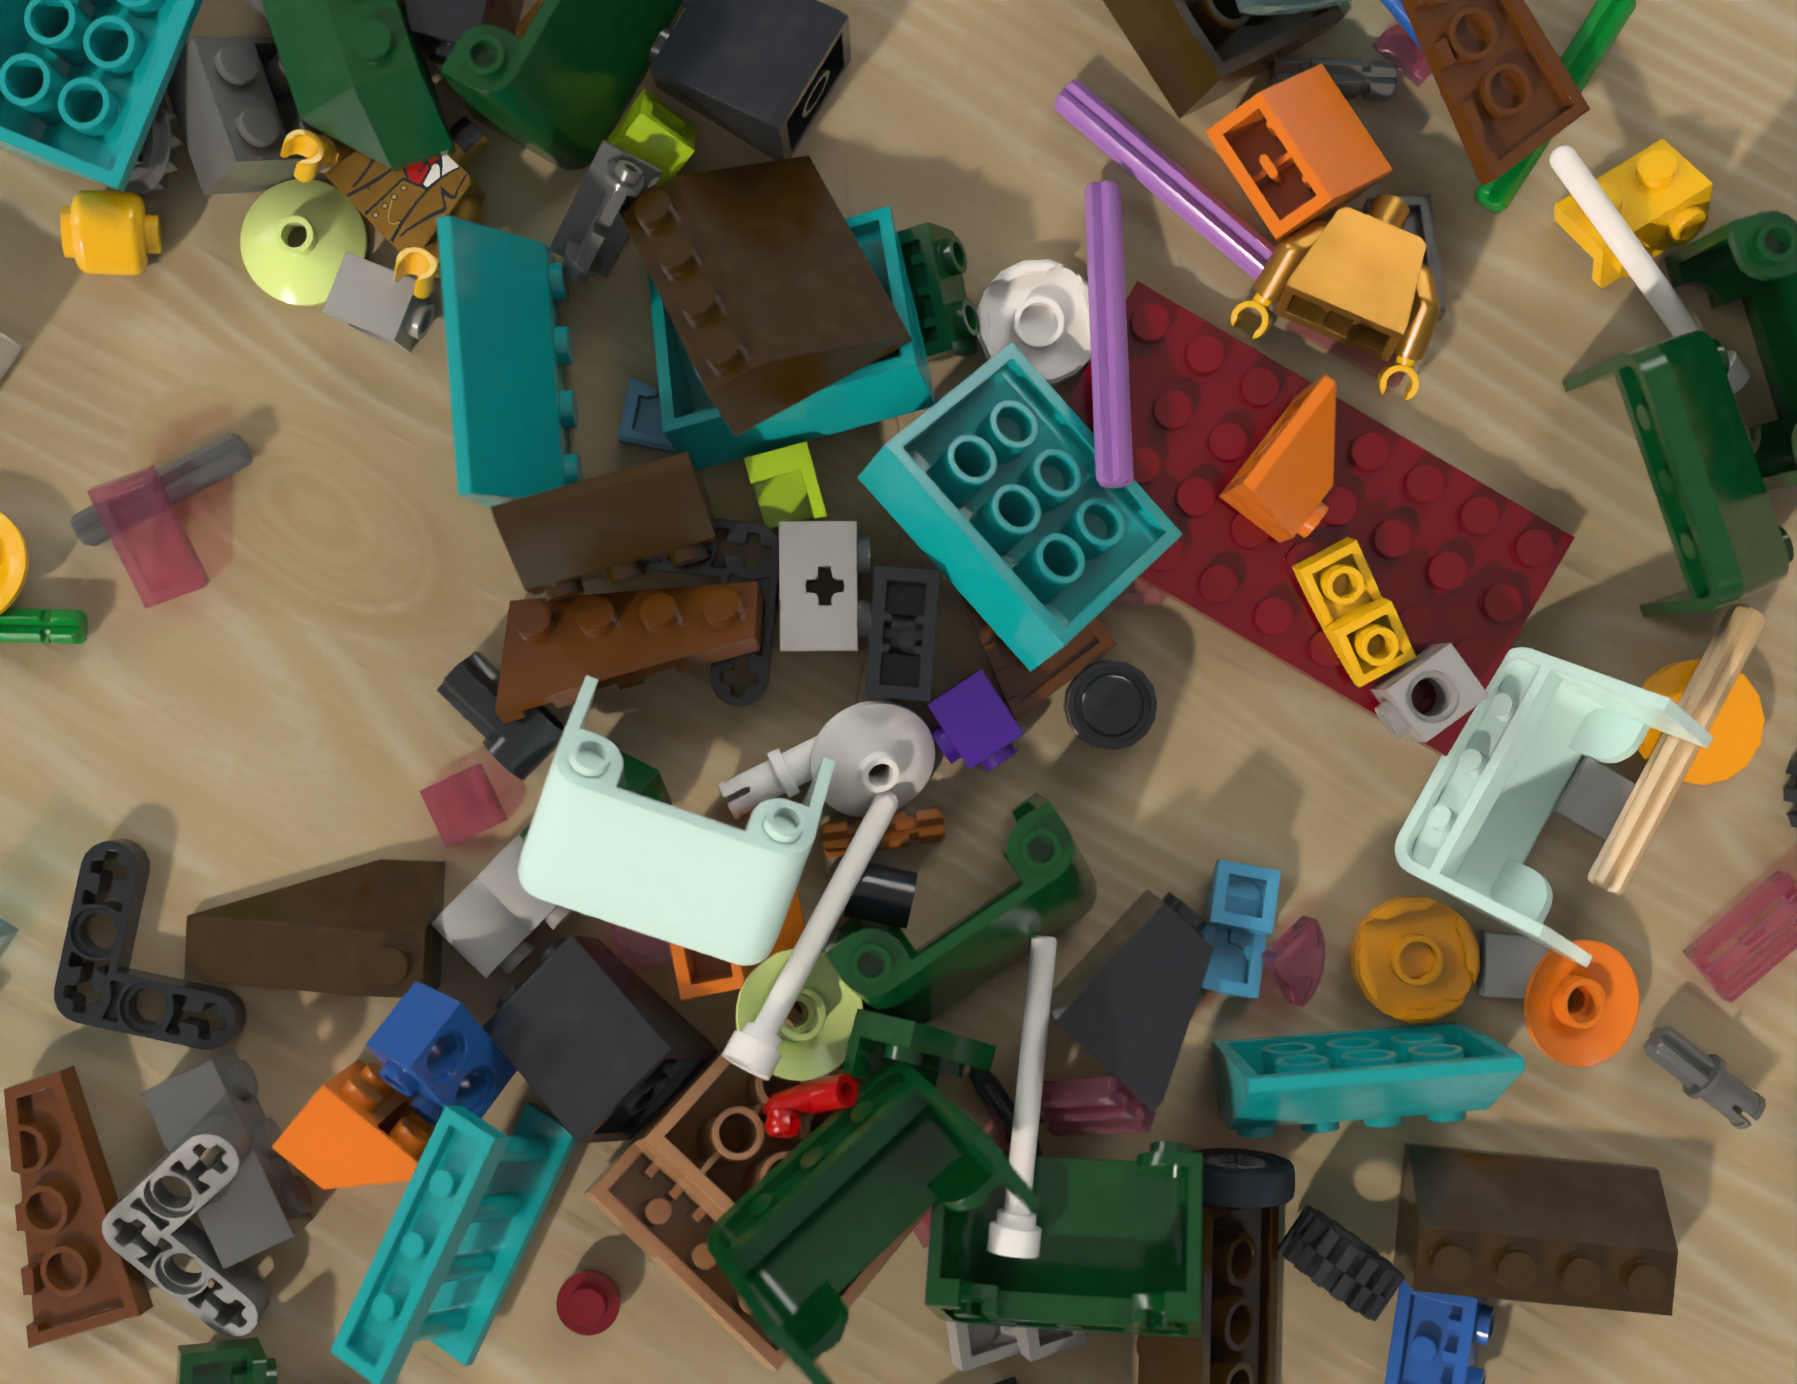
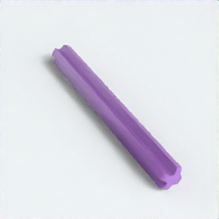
M1077 79L1069 82L1057 96L1054 104L1055 110L1256 281L1276 247L1084 83Z
M1106 180L1103 182H1092L1088 184L1084 191L1096 479L1101 487L1120 488L1129 486L1134 479L1121 192L1118 189L1117 183Z

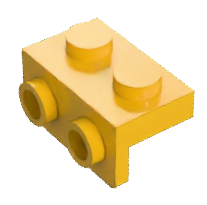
M1663 138L1596 178V181L1651 258H1654L1675 244L1682 245L1691 241L1702 231L1707 223L1713 183ZM1571 194L1555 203L1554 221L1594 259L1592 280L1600 288H1605L1621 277H1630Z

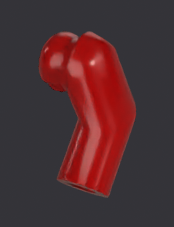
M839 1074L812 1079L772 1094L762 1111L767 1114L765 1122L766 1132L772 1137H795L801 1130L800 1116L852 1107L858 1098L856 1081L848 1074Z

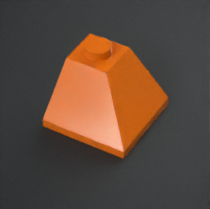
M1325 374L1298 393L1219 496L1279 543L1294 538L1297 533L1306 538L1320 523L1329 509L1321 501L1333 487L1336 382Z

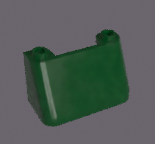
M544 0L522 39L494 25H478L466 31L460 37L440 71L477 121L557 167L566 170H579L591 165L602 140L606 141L617 126L652 64L649 61V54L653 43L665 27L668 26L673 29L684 9L682 6L683 0Z
M1766 211L1728 222L1670 254L1664 260L1673 288L1688 284L1703 288L1711 295L1709 296V301L1712 309L1739 300L1743 302L1778 416V420L1749 428L1751 438L1755 440L1753 452L1766 490L1768 491L1797 484V222L1788 214L1778 211Z
M1036 792L1011 809L1016 824L1009 832L1006 840V851L1002 854L1020 880L918 949H915L900 927L894 926L888 930L878 927L869 928L861 924L858 919L850 918L835 928L826 943L824 954L842 981L877 1013L925 1024L1029 954L1031 938L1034 935L1054 937L1084 917L1093 907L1097 897V884L1069 829L1049 800Z
M1176 1141L1150 1143V1152L1138 1154L1136 1161L1036 1156L1032 1191L1042 1202L1033 1212L1037 1215L1036 1226L1042 1228L1040 1253L1037 1258L1007 1257L987 1251L989 1223L996 1221L997 1210L1004 1209L1006 1188L1002 1184L995 1189L993 1195L985 1204L975 1209L959 1212L951 1211L939 1199L931 1206L924 1305L941 1320L971 1325L1187 1338L1203 1335V1154L1190 1153L1189 1144ZM997 1147L1009 1161V1155H1007L1005 1150Z

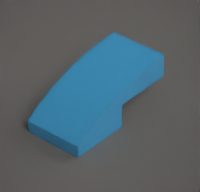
M1222 859L1216 861L1203 920L1208 926L1200 934L1214 950L1200 991L1252 1001L1259 998L1266 938L1273 933L1281 876L1280 870Z

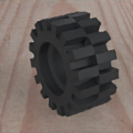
M1309 1205L1305 1206L1277 1247L1286 1260L1293 1263L1298 1271L1310 1277L1311 1281L1318 1287L1324 1288L1333 1298L1339 1302H1344L1348 1308L1356 1313L1359 1312L1369 1320L1376 1321L1405 1279V1276L1402 1275L1403 1273L1394 1267L1388 1259L1379 1255L1378 1251L1373 1247L1365 1244L1354 1233L1349 1232L1341 1224L1333 1219L1331 1220L1327 1215Z

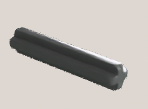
M227 433L74 514L71 518V525L77 537L84 545L98 546L249 466L253 461L250 449L240 435Z

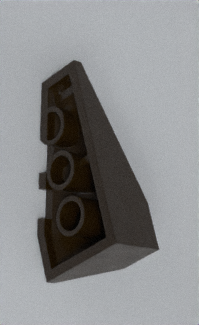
M379 859L188 915L184 979L369 997L403 998L415 981L436 990L441 986L442 935L431 924L444 908L445 861Z

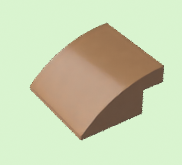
M792 1007L786 1022L790 1026H794L801 1020L802 1014ZM728 1040L640 1131L583 1194L767 1369L778 1371L788 1357L765 1334L708 1251L707 1239L717 1220L836 1110L800 1116L801 1130L795 1137L778 1138L770 1136L765 1130L767 1114L762 1112L765 1103L772 1094L806 1081L786 1080L774 1075L769 1080H765L739 1068L722 1056L729 1042ZM843 1063L822 1077L844 1074L842 1072ZM853 1077L858 1090L868 1081ZM931 1206L838 1293L847 1304L848 1309L928 1213Z

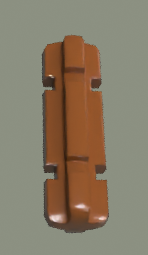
M937 807L915 810L916 815L906 816V811L896 812L875 851L911 846L910 841L919 840L920 845L941 842L945 839L946 835L941 809ZM864 817L856 818V823L847 824V819L824 823L821 827V839L825 855L829 857L844 855Z

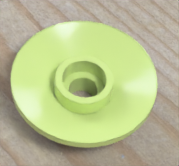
M297 179L288 180L266 190L248 210L241 229V254L248 273L263 291L291 305L315 306L326 303L345 253L348 252L366 260L368 255V232L360 211L339 189L314 179L305 183ZM304 227L307 231L305 242L299 247H290L288 243L290 232L294 228Z
M793 949L772 954L760 962L748 975L737 1000L736 1026L738 1031L742 1032L747 1022H755ZM821 952L796 1000L802 1008L801 1020L794 1026H790L785 1021L778 1034L782 1042L777 1051L781 1053L782 1057L772 1074L776 1077L793 1081L812 1080L832 1072L844 1062L857 1009L863 1010L862 999L842 981L824 952Z

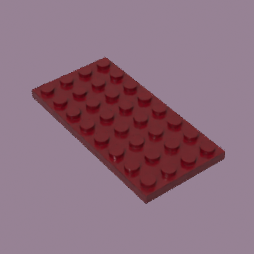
M1137 281L1126 299L1133 476L1140 487L1183 534L1137 578L1380 720L1375 712V707L1381 703L1370 689L1403 665L1361 687L1356 686L1330 644L1291 567L1350 537L1357 540L1382 597L1392 601L1415 655L1417 656L1432 644L1451 643L1486 690L1575 537L1336 397L1333 487L1321 501L1329 509L1320 523L1306 538L1297 533L1294 538L1279 543L1219 496L1294 397L1312 383ZM1090 361L1066 403L1094 434ZM1421 679L1417 682L1412 690V703L1419 713L1425 714L1429 712L1436 700L1434 687L1426 679ZM1475 707L1428 742L1417 743L1440 756H1447Z

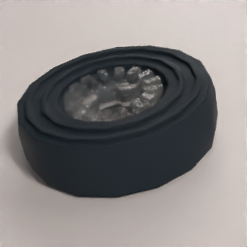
M1212 1148L1190 1152L1203 1154V1203L1231 1208H1263L1286 1204L1294 1197L1295 1169L1291 1160L1276 1154L1238 1148Z

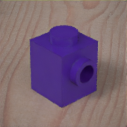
M982 669L975 671L926 704L940 725L931 732V735L950 764L962 758L969 769L981 763L986 772L1018 752L1013 741L1024 733Z

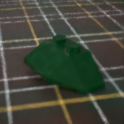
M261 0L300 119L304 123L374 159L377 163L394 172L456 152L421 44L410 30L405 0Z

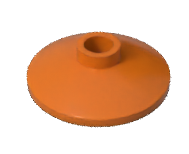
M1576 939L1570 940V942L1593 956L1588 967L1586 968L1550 950L1535 966L1528 980L1524 996V1017L1532 1040L1547 1057L1571 1067H1589L1600 1064L1614 1056L1629 1039L1639 1012V988L1630 964L1616 949L1595 940ZM1572 992V1001L1568 1006V999Z

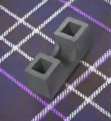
M234 1048L170 1077L141 1093L168 1151L200 1121L209 1116L222 1115L231 1117L240 1122L249 1132L252 1140L251 1152L233 1177L229 1189L217 1194L196 1211L223 1269L294 1237L313 1220L310 1212L312 1209V1199L309 1189L301 1177L298 1175L293 1176L286 1159L272 1148L273 1144L282 1135V1132L272 1118H266L256 1096L258 1093L256 1076L246 1061L239 1060Z

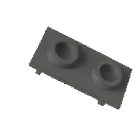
M602 140L549 247L550 251L564 258L567 264L564 272L569 278L579 283H587L590 277L598 276V274L605 278L608 277L630 235L619 209L623 204L654 188L662 174L661 169Z

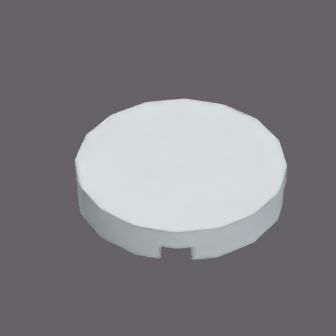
M1049 259L1024 260L1002 270L984 291L977 309L979 333L976 336V341L985 361L988 362L1012 342L1051 387L1075 377L1091 359L1088 282L1079 274L1076 275L1070 269L1064 268L1063 264Z

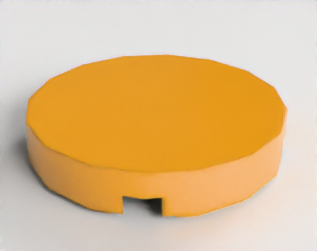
M1701 658L1666 664L1648 677L1641 688L1668 697L1678 705ZM1742 673L1737 677L1709 731L1713 736L1708 748L1701 746L1683 782L1706 785L1728 780L1749 764L1761 745L1765 718L1760 696ZM1651 727L1638 748L1646 763L1663 733Z
M1421 895L1397 896L1375 906L1358 924L1350 946L1351 974L1361 995L1380 1012L1407 1023L1433 1022L1456 1011L1466 1000L1464 996L1469 992L1471 984L1475 985L1480 971L1479 944L1469 923L1448 905Z

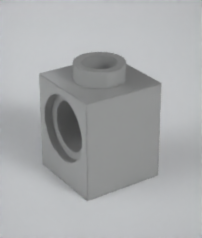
M346 252L322 312L341 325L411 352L415 339L421 340L427 334L434 317L435 307L433 303H430L433 297L432 292L425 299L414 295L416 279L405 275L400 281L396 282L394 281L395 271Z
M1451 643L1432 644L1418 654L1417 658L1407 662L1370 689L1381 703L1375 707L1378 718L1395 738L1400 739L1405 736L1407 741L1426 743L1489 697ZM1421 679L1429 681L1436 693V700L1432 709L1425 714H1421L1415 709L1411 699L1412 690Z

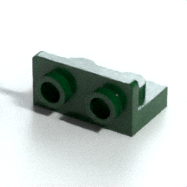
M929 222L898 231L928 361L951 354L963 357L976 354L975 336L979 333V319L973 303L966 295L963 273L967 270V258L961 241L952 230Z
M857 1009L852 1032L848 1040L842 1072L853 1077L870 1080L883 1068L894 1063L905 1062L936 1086L939 1072L962 1078L965 1066L990 1072L996 1046L918 1022Z

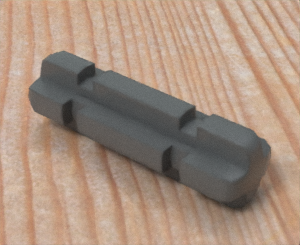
M1279 56L1272 63L1269 82L1271 87L1319 64H1323L1343 96L1347 99H1355L1356 94L1363 93L1365 100L1385 101L1394 94L1397 83V67L1389 61H1370L1369 66H1363L1361 60L1310 57V62L1302 63L1301 57Z

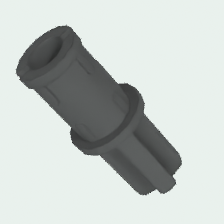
M1671 1026L1656 1027L1649 1034V1039L1643 1046L1645 1054L1683 1083V1091L1687 1096L1693 1099H1703L1727 1118L1737 1129H1745L1751 1126V1122L1741 1114L1743 1110L1756 1121L1761 1117L1766 1106L1763 1096L1752 1091L1728 1072L1725 1061L1717 1054L1707 1055Z

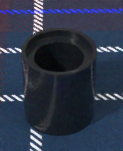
M869 863L846 905L844 916L906 929L918 872Z

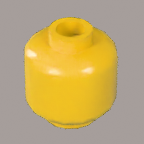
M81 190L75 194L71 206H61L60 229L65 258H75L76 264L84 273L140 275L148 266L149 254L162 253L160 216L147 214L144 201L135 192Z

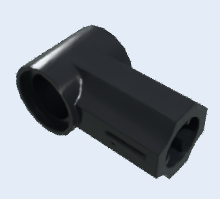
M474 651L444 678L437 691L485 737L483 744L490 754L514 776L525 780L558 747L565 726L544 705L525 710L526 718L503 724L495 712L500 671L480 652Z

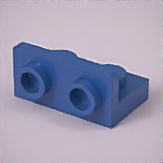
M1403 1281L1398 1290L1385 1384H1485L1486 1370L1477 1368L1476 1364L1479 1344L1487 1346L1490 1344L1496 1308L1486 1305V1298L1413 1291Z

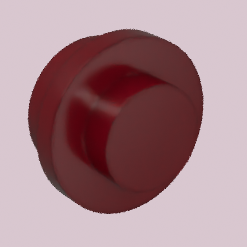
M594 1269L581 1270L569 1276L562 1284L556 1300L557 1313L562 1323L572 1332L586 1336L596 1335L607 1330L616 1320L621 1307V1295L615 1281L607 1274Z

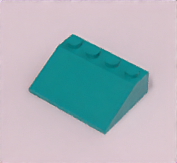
M0 0V148L36 163L124 192L203 0Z
M890 206L845 218V221L901 318L912 341L736 437L708 396L651 276L648 275L663 433L678 454L688 451L698 467L704 469L931 408L935 404L924 340Z
M452 216L437 217L458 495L491 510L490 507L583 481L579 453L571 454L569 429L578 428L579 416L575 391L566 390L564 365H572L574 362L571 330L569 326H561L559 302L568 301L569 299L568 276L564 272L565 263L556 262V257L545 243Z
M1012 342L888 441L857 477L1030 672L1070 642L1183 535L1134 479L1126 487H1101L1096 479L1094 434Z
M1463 1021L1213 1041L1219 1117L1229 1130H1237L1239 1136L1247 1138L1269 1137L1276 1134L1277 1126L1301 1125V1130L1306 1132H1332L1340 1128L1339 1121L1364 1120V1124L1370 1127H1394L1403 1124V1116L1427 1114L1428 1120L1435 1122L1462 1121L1467 1118L1466 1111L1487 1110L1525 1071L1524 1056Z

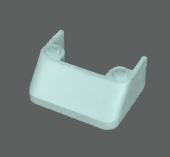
M1517 647L1508 651L1485 691L1489 697L1475 707L1448 755L1440 757L1397 836L1395 856L1401 868L1419 880L1506 928L1587 968L1593 958L1591 954L1543 925L1552 906V889L1543 875L1523 865L1525 859L1583 755L1602 763L1623 761L1638 750L1650 727L1704 748H1708L1713 736L1668 697L1531 648Z
M586 675L556 749L521 852L517 868L521 885L528 893L538 899L734 964L754 965L762 962L769 956L779 937L812 847L835 761L822 758L802 804L787 799L775 798L763 801L757 805L750 816L746 831L617 787L623 769V759L618 748L605 737L584 730L599 681Z

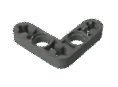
M216 1115L209 1116L200 1121L120 1196L102 1222V1234L105 1241L114 1251L211 1329L222 1335L238 1337L250 1333L255 1328L268 1306L270 1293L267 1285L242 1262L223 1269L208 1235L189 1220L198 1209L233 1179L251 1152L252 1140L247 1129L231 1117ZM216 1144L222 1147L224 1150L219 1152L209 1162L207 1167L199 1160L207 1148H213ZM174 1176L180 1178L190 1187L192 1195L189 1197L173 1195L164 1187L162 1177ZM135 1219H138L143 1224L137 1227L133 1225L131 1222H133ZM161 1238L167 1241L163 1248L157 1245ZM182 1253L195 1258L200 1264L202 1271L198 1273L185 1272L174 1263L172 1255ZM211 1278L216 1280L212 1288L207 1286ZM235 1300L241 1302L237 1306L231 1304Z

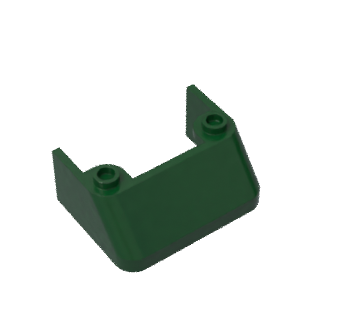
M1701 330L1621 353L1562 380L1565 391L1568 392L1615 376L1687 589L1639 605L1643 617L1711 611L1735 603L1785 578L1789 570V563L1794 557L1792 541L1788 533L1778 525L1727 376L1729 372L1727 352L1719 340L1711 339L1707 333Z
M899 1062L891 1064L876 1073L858 1090V1098L855 1105L849 1108L837 1109L731 1206L712 1227L707 1239V1248L765 1334L812 1384H835L817 1358L836 1346L845 1331L849 1310L847 1304L838 1293L939 1199L951 1211L959 1212L975 1209L985 1204L1000 1184L1032 1213L1042 1202L979 1125L910 1064Z

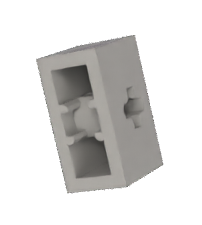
M779 521L781 652H859V638H870L871 600H858V575H870V536H858L857 521ZM821 570H831L834 581L844 583L843 592L833 594L831 605H821L819 596L808 592L809 583L819 582Z

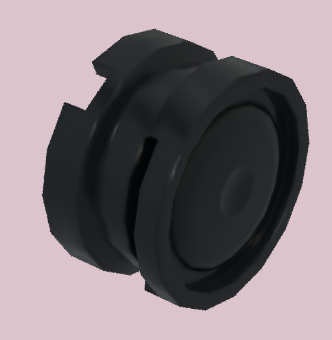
M1108 660L1091 664L1072 678L1065 690L1063 709L1067 724L1079 739L1097 748L1117 750L1132 746L1146 736L1155 721L1157 699L1152 683L1141 670L1127 662Z

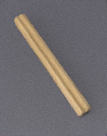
M1733 604L1728 608L1678 703V706L1707 732L1710 731L1766 624V616L1747 605ZM1662 733L1588 874V881L1594 886L1614 895H1621L1625 892L1701 746L1670 734Z

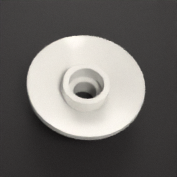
M886 700L861 702L836 714L821 729L811 750L810 773L813 780L823 757L835 761L825 802L841 813L854 817H864L875 796L885 791L892 792L897 797L898 809L912 801L928 782L935 762V744L931 732L923 719L910 708ZM887 764L886 768L881 772L869 775L870 770L874 766Z

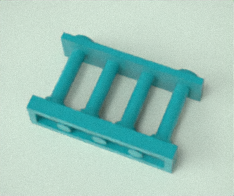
M526 1103L512 1135L507 1136L461 1105L444 1107L330 1350L332 1354L373 1384H395L413 1344L425 1340H430L464 1366L474 1363L577 1143L557 1117L535 1103Z

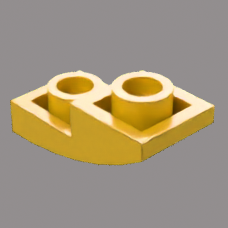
M1347 537L1291 566L1324 633L1356 686L1361 687L1417 658L1392 601L1382 597L1357 540Z

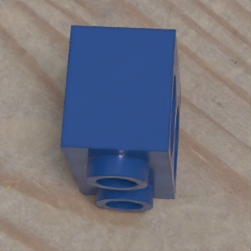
M417 981L414 982L365 1044L384 1065L378 1072L379 1075L399 1092L407 1096L412 1095L414 1100L409 1105L410 1109L433 1127H436L445 1106L461 1105L482 1118L517 1071L462 1002Z

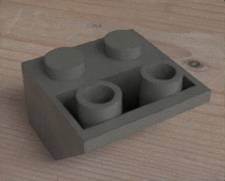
M192 37L184 46L166 90L174 113L178 116V124L203 194L261 192L279 183L296 179L293 174L297 163L307 158L298 154L290 155L287 158L280 156L287 134L299 129L308 130L318 137L324 133L309 126L300 119L274 38ZM321 163L319 171L324 170L328 167L324 166Z

